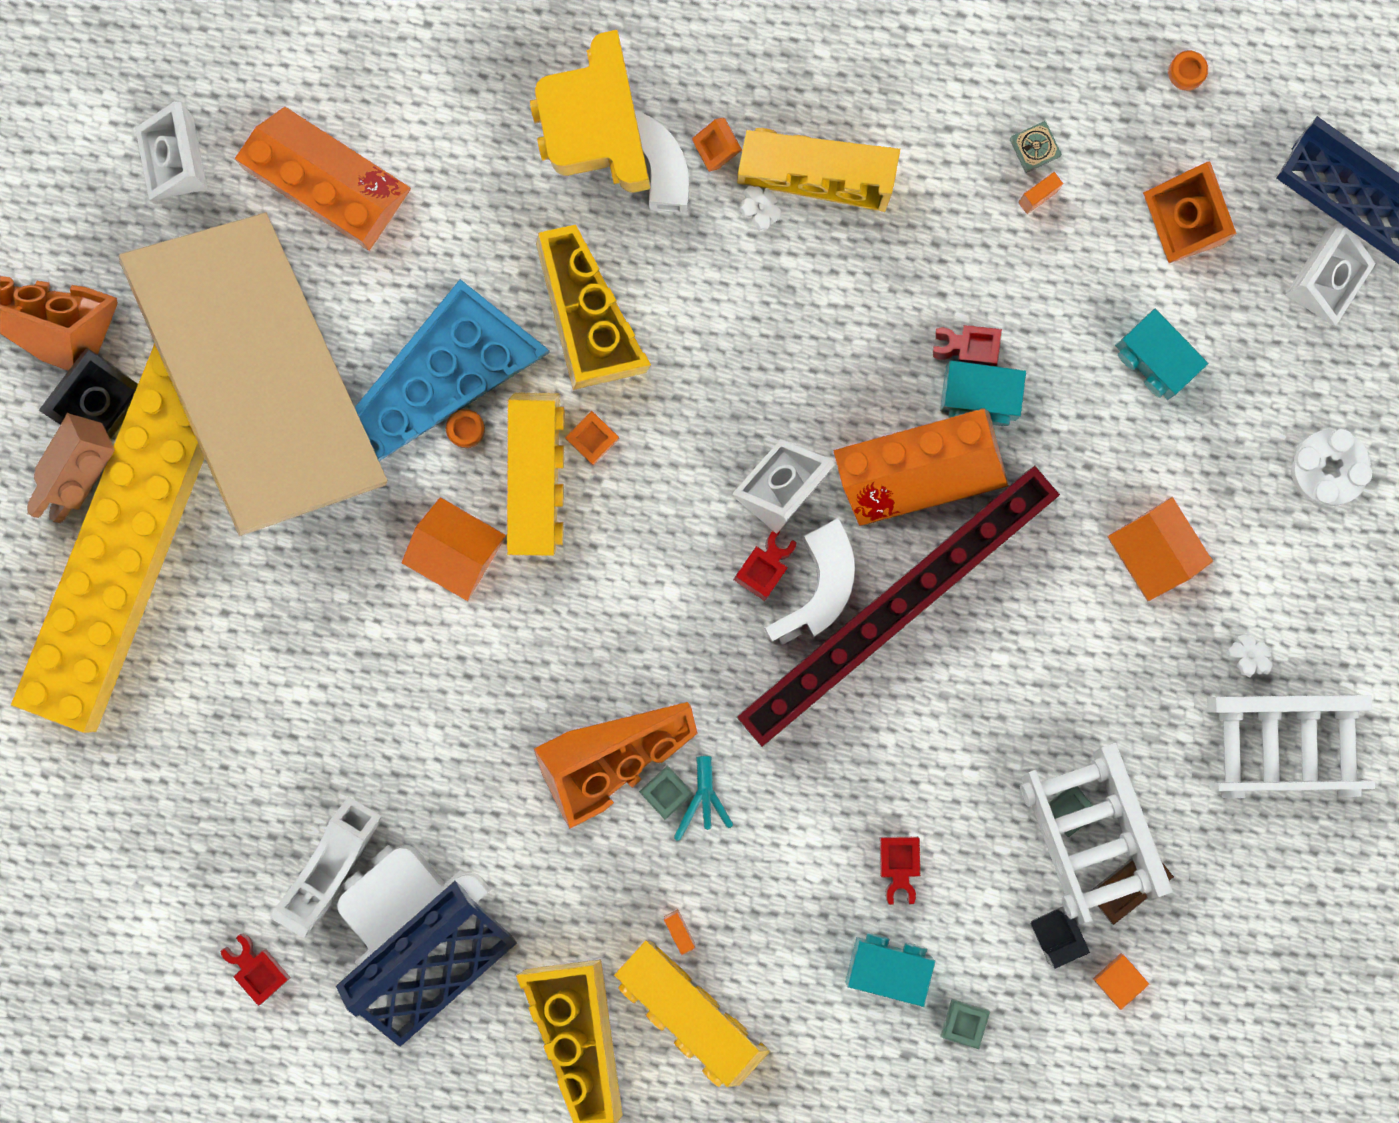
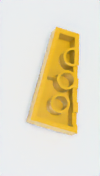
M755 128V131L746 130L737 183L885 212L892 196L901 149L817 139L804 135L777 134L776 131L768 128Z
M571 225L539 232L536 247L572 389L576 390L647 373L651 364L635 339V334L630 324L626 322L620 311L614 294L605 283L599 267L578 227Z
M514 392L508 399L507 555L554 556L556 545H563L564 523L557 522V507H563L564 484H558V469H564V445H559V430H564L565 410L564 407H560V393Z
M645 940L614 974L621 982L618 989L633 1003L639 1000L649 1010L646 1017L658 1029L663 1031L667 1027L677 1037L673 1042L675 1046L690 1059L695 1055L705 1065L702 1070L704 1075L716 1086L720 1087L722 1084L726 1087L740 1086L769 1054L770 1050L762 1042L754 1045L747 1038V1029L736 1018H733L726 1012L723 1015L718 1010L720 1005L707 991L699 985L696 987L690 983L692 978L654 942Z
M601 959L523 970L516 977L520 988H523L530 1005L528 1008L534 1023H537L545 1045L543 1047L548 1060H551L558 1077L557 1083L572 1122L617 1123L623 1114Z

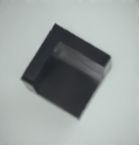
M1063 906L1031 921V927L1046 960L1054 969L1090 953L1075 918L1069 919Z

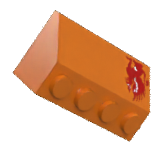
M285 106L255 127L234 158L246 172L368 251L371 250L411 190V187Z
M985 408L833 450L843 489L859 526L1009 486L991 416Z

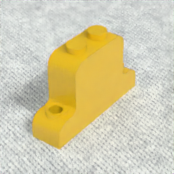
M618 30L603 32L593 38L590 49L586 50L589 62L588 67L544 76L537 82L535 87L536 99L530 100V107L534 123L541 122L544 136L537 138L542 161L550 159L554 170L560 175L569 176L610 167L613 183L620 184L625 191L634 193L649 190L651 187Z

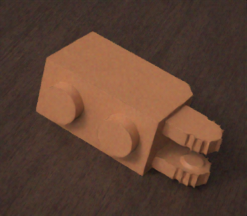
M67 413L35 467L34 480L37 487L32 493V497L29 498L27 514L39 518L44 514L43 512L47 509L48 505L53 503L49 511V520L61 524L72 508L80 509L115 451L102 423Z

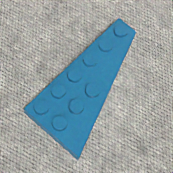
M460 279L355 406V410L378 460L381 461L450 417L457 410L466 407L543 358L550 351Z

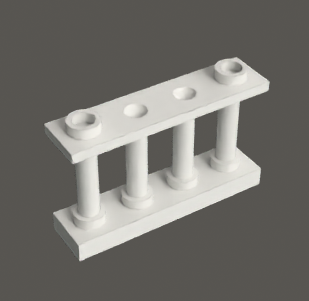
M1372 695L1207 697V712L1219 713V720H1223L1225 782H1210V790L1221 791L1222 798H1246L1245 791L1337 790L1339 797H1361L1362 789H1375V781L1357 780L1355 719L1359 718V711H1372ZM1320 711H1335V719H1339L1341 780L1318 779L1317 719H1321ZM1243 712H1258V720H1262L1264 781H1241L1239 720H1243ZM1282 712H1296V719H1300L1302 781H1280L1278 720L1282 719Z
M1116 743L1101 747L1093 752L1095 759L1092 760V765L1040 782L1036 770L1028 772L1021 777L1023 784L1020 785L1022 798L1028 807L1032 806L1065 893V896L1061 898L1063 908L1069 919L1075 918L1077 925L1092 921L1089 908L1140 891L1142 894L1146 893L1148 900L1173 893ZM1096 779L1099 782H1104L1109 795L1106 797L1105 802L1054 819L1046 796ZM1110 816L1113 819H1118L1123 832L1120 834L1119 839L1068 856L1060 835L1061 833ZM1125 853L1127 856L1132 855L1137 871H1134V876L1082 894L1074 871Z

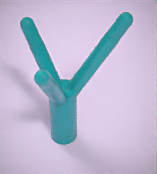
M712 756L696 757L698 790L674 835L676 841L682 839L701 800L704 828L706 830H710L712 827L711 803L727 828L733 826V822L713 790Z

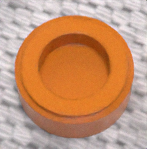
M1187 50L1179 53L1169 65V79L1175 87L1181 90L1190 91L1198 88L1208 75L1206 59L1196 51Z
M460 409L448 418L446 433L451 442L456 446L471 448L483 439L485 425L482 418L475 411Z

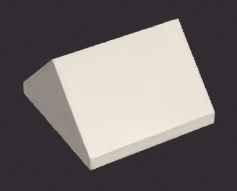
M172 102L135 127L149 201L208 189L194 117L181 102Z
M1338 222L1324 233L1285 295L1331 325L1336 326L1376 263L1356 234Z
M780 439L733 492V496L770 529L778 533L825 479L835 464L832 459Z

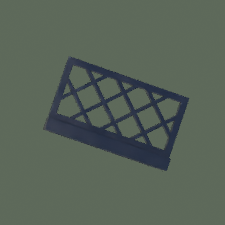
M1316 116L1291 148L1292 152L1276 179L1399 264V246L1393 243L1391 239L1398 238L1399 240V173ZM1292 171L1303 172L1307 181L1303 180ZM1317 173H1324L1328 182H1321ZM1327 193L1334 194L1338 203L1330 199ZM1349 195H1355L1359 204H1353ZM1359 216H1366L1370 226L1363 222ZM1380 217H1387L1391 227L1384 226Z
M454 881L340 981L336 988L346 1009L356 1018L359 1015L362 1016L396 1045L401 1047L513 948L517 942L508 931L468 896L465 889L459 883ZM473 914L476 916L475 928L458 930V927ZM498 936L501 939L491 949L480 950L482 938ZM473 939L471 951L454 953L456 941ZM447 942L444 955L428 956L440 943ZM470 962L469 968L462 975L451 976L452 964ZM444 965L442 977L425 979L426 967ZM411 969H417L416 981L398 983V980ZM440 988V993L435 999L421 1002L423 990ZM414 992L413 1003L395 1005L396 994ZM388 995L386 1007L368 1008L380 996ZM411 1014L410 1021L397 1031L392 1027L393 1017Z

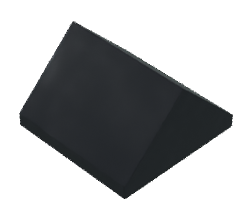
M86 348L39 411L60 425L67 413L100 422L111 439L123 424L138 383L103 357Z

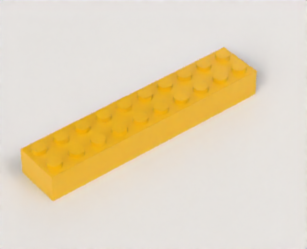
M155 343L113 446L115 451L105 466L11 703V706L83 733L97 732L205 458Z

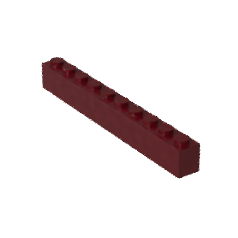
M1036 466L1027 470L739 713L736 718L756 742L763 747L1059 497L1060 494Z

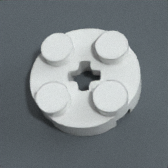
M1326 429L1306 437L1298 445L1291 467L1292 479L1298 491L1312 502L1315 501L1326 506H1338L1358 497L1363 492L1366 484L1371 481L1373 473L1366 448L1351 432L1344 429ZM1328 456L1331 461H1338L1340 465L1337 469L1338 476L1336 478L1332 474L1325 475L1322 472V468L1326 466L1324 459Z

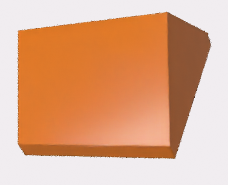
M1210 161L1143 192L1168 263L1222 246L1237 234Z
M440 497L415 527L401 563L468 601L507 535Z
M1173 497L1107 536L1147 602L1190 580L1213 562Z

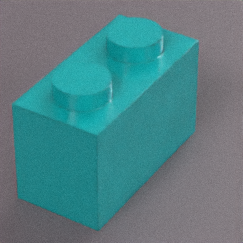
M1156 308L1147 314L1115 345L1120 350L1118 353L1119 359L1129 369L1134 370L1137 368L1147 378L1144 381L1146 387L1159 398L1164 396L1167 400L1181 391L1209 364Z
M949 361L945 367L940 411L949 412L948 418L985 408L990 413L993 425L1009 426L1010 421H1016L1021 417L1026 371Z
M867 933L866 939L856 937L845 980L847 987L924 1007L935 965V960L931 956L926 955L928 949L911 943H905L903 949L890 946L889 938L872 933Z

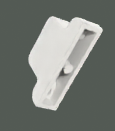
M390 845L386 846L371 859L375 866L369 872L363 875L358 871L341 885L346 892L338 900V911L368 947V951L354 963L359 966L454 881L459 883L465 889L468 896L476 903L491 888L478 874L464 873L462 869L447 882H444L414 847L401 846L393 850Z

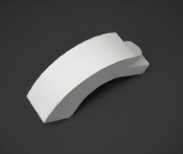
M635 111L645 163L651 173L650 210L687 213L689 175L686 160L678 142L658 121L646 114Z
M838 518L802 538L817 568V586L812 598L804 607L764 628L771 642L779 638L783 645L802 635L799 627L804 624L813 638L829 627L844 609L854 583L855 562L850 540Z
M348 796L330 819L322 839L309 862L274 908L270 918L305 938L314 924L321 920L340 892L341 885L346 882L364 852L382 816Z

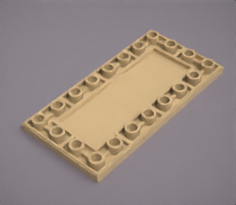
M266 212L119 254L120 265L239 536L386 486L388 480Z

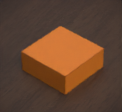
M725 117L713 120L692 138L709 172L721 168L742 151Z
M1053 172L1025 192L1018 203L1028 214L1056 194L1064 183Z
M593 411L565 437L592 465L620 439Z
M677 909L665 915L664 922L680 954L683 955L695 949V942L679 910Z
M1122 953L1093 978L1096 984L1120 1010L1150 985Z

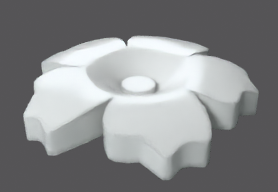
M748 186L742 192L746 198L742 200V206L739 211L742 213V217H752V224L756 225L758 231H765L769 228L770 224L780 220L781 210L775 205L777 199L768 188L762 191L758 186Z
M1245 634L1237 636L1236 642L1226 651L1228 659L1239 661L1236 667L1240 669L1242 676L1251 677L1255 671L1259 675L1263 673L1268 675L1273 667L1272 662L1269 660L1271 657L1270 648L1262 641L1256 644L1254 637Z

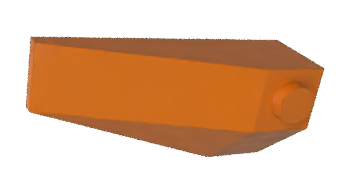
M0 276L1 335L42 362L67 371L70 370L86 348L96 354L99 353L118 304L116 297L75 285L71 286L70 293L49 291L50 283L44 281H36L35 285L18 287L14 286V281L11 277Z
M688 702L571 730L534 748L542 776L567 826L571 829L604 812L614 803L609 796L626 782L633 788L642 780L639 774L651 761L663 763L698 732L692 708Z

